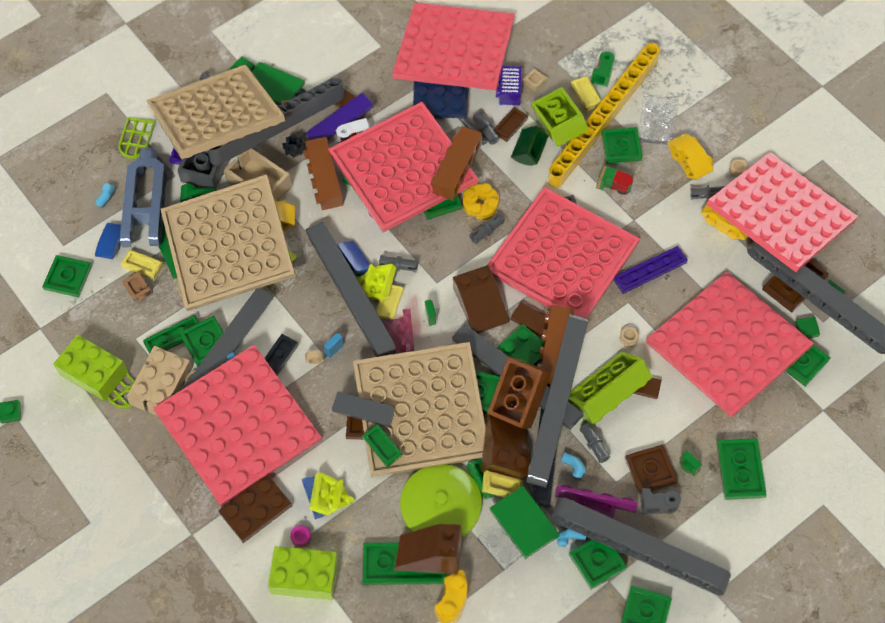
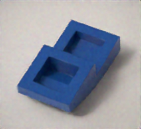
M106 224L96 247V257L114 259L120 248L121 225Z

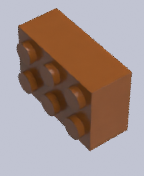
M508 357L487 414L520 428L531 429L552 372L520 359Z

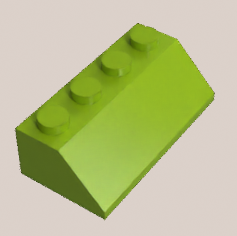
M621 351L571 390L568 402L583 413V420L594 425L600 422L607 413L615 410L622 401L630 398L637 389L645 386L647 381L652 378V375L642 358Z

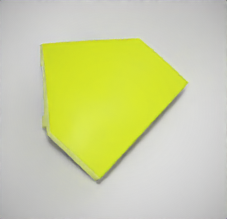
M370 264L368 271L361 278L359 276L356 277L370 300L388 299L396 267L393 264H386L375 268Z
M321 472L315 475L309 506L310 510L328 516L353 503L355 500L352 495L349 496L343 487V479L337 482L336 479Z

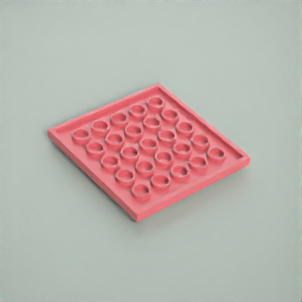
M414 3L393 68L392 79L497 91L515 20V13Z
M423 102L328 149L331 157L383 233L447 200V198L433 194L431 180L434 175H437L441 160H445L448 146H452L453 143ZM469 168L457 194L478 183V178L471 168Z
M770 152L708 199L706 204L795 272L799 271L854 223L858 217Z
M544 187L487 265H489L496 279L551 309V305L574 308L573 315L588 318L639 244L640 238Z
M725 272L646 339V343L731 418L785 372L787 368L793 365L796 360L802 357L805 352L811 349L814 344L728 272Z
M255 345L153 408L220 506L229 502L267 474H271L322 440L320 434Z

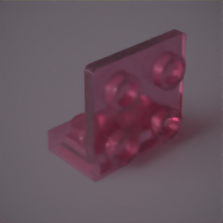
M403 309V317H399V319L381 320L394 342L396 350L393 352L405 353L414 351L410 309Z

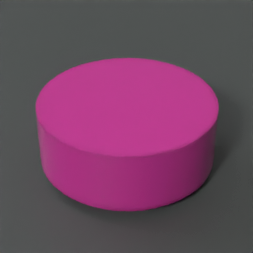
M303 525L294 527L290 533L292 543L297 547L307 546L311 541L310 530Z

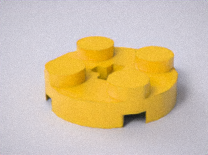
M490 184L474 185L464 191L463 209L469 216H475L476 219H487L496 213L499 207V196ZM479 199L485 200V201H484V204H482V205H481L480 202H479V203H476V202H477Z

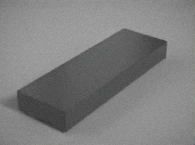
M337 391L332 412L390 428L395 407Z

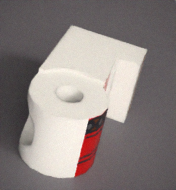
M367 119L339 126L336 130L338 142L341 143L369 129Z

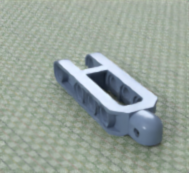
M151 147L142 149L139 159H136L127 166L120 230L122 247H132L135 225L148 224L150 246H161L163 229L161 209L165 207L167 174L164 164L159 161L156 150ZM144 167H153L151 207L136 208V196L139 193L138 179L144 174Z

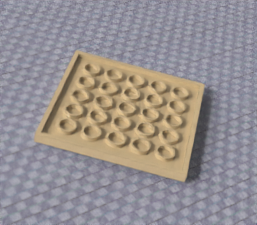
M246 65L146 100L149 109L181 159L192 157L200 152L208 151L216 146L227 144L232 140L243 138L246 135L259 132L262 129L285 121L284 114Z
M267 174L161 209L184 306L187 311L296 276Z
M470 342L353 361L358 397L395 407L390 428L382 425L379 426L403 454L400 459L386 468L366 443L371 477L482 458L486 427ZM362 420L364 434L376 424Z

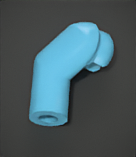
M105 183L102 186L103 192L95 201L101 208L115 192L114 186L109 183Z
M564 453L561 462L571 465L574 469L573 476L581 479L583 474L586 473L582 460Z
M567 528L559 533L557 544L560 547H566L569 539L585 540L586 536Z

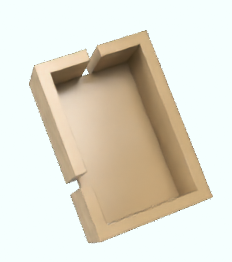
M252 148L238 155V161L234 159L224 169L226 181L232 186L267 174L275 201H278L292 186L289 173Z
M154 346L146 360L147 365H143L127 394L129 405L144 411L148 407L149 413L156 415L153 408L178 393L192 369L190 360Z

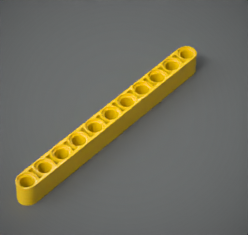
M649 43L642 49L586 120L589 130L573 138L549 168L548 182L551 186L560 187L564 184L599 139L601 131L606 130L655 67L660 52L658 45Z

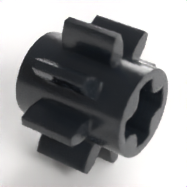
M295 134L285 137L286 143H282L286 156L290 155L295 158L302 155V150L305 149L302 137L298 138Z

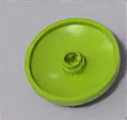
M447 464L425 467L414 473L404 485L400 498L401 515L411 532L437 524L461 525L462 538H464L475 528L482 510L481 493L474 479L458 467Z

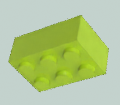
M563 87L531 103L537 120L556 147L589 130L583 114Z
M78 334L53 363L59 375L104 402L129 372L121 359Z
M274 546L268 582L270 594L333 600L339 561L337 552Z

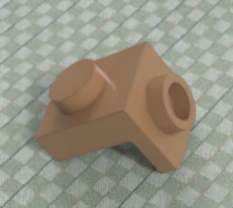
M139 272L122 281L133 301L138 299L140 302L149 297L148 293L151 289L147 286Z

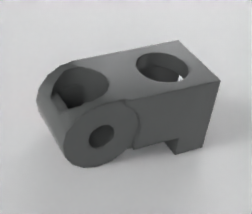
M651 488L642 489L640 494L642 514L674 513L681 503V497L675 491H668L665 494H651Z

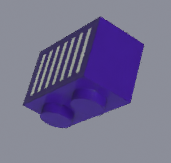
M522 66L502 67L498 83L500 87H497L496 91L499 105L520 106Z

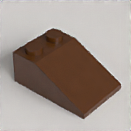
M489 265L453 277L454 292L473 331L478 334L509 323L504 303Z
M488 414L481 471L485 472L488 470L522 479L528 475L530 460L525 428H520Z
M437 524L400 535L395 570L458 574L462 547L461 525Z

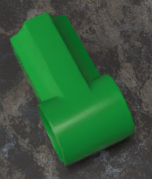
M184 184L181 186L180 203L217 191L216 187L197 188L192 184Z

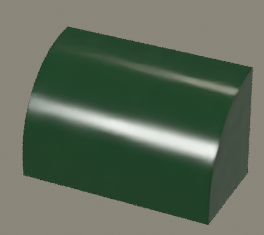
M538 125L522 129L511 158L524 165H538L548 135Z

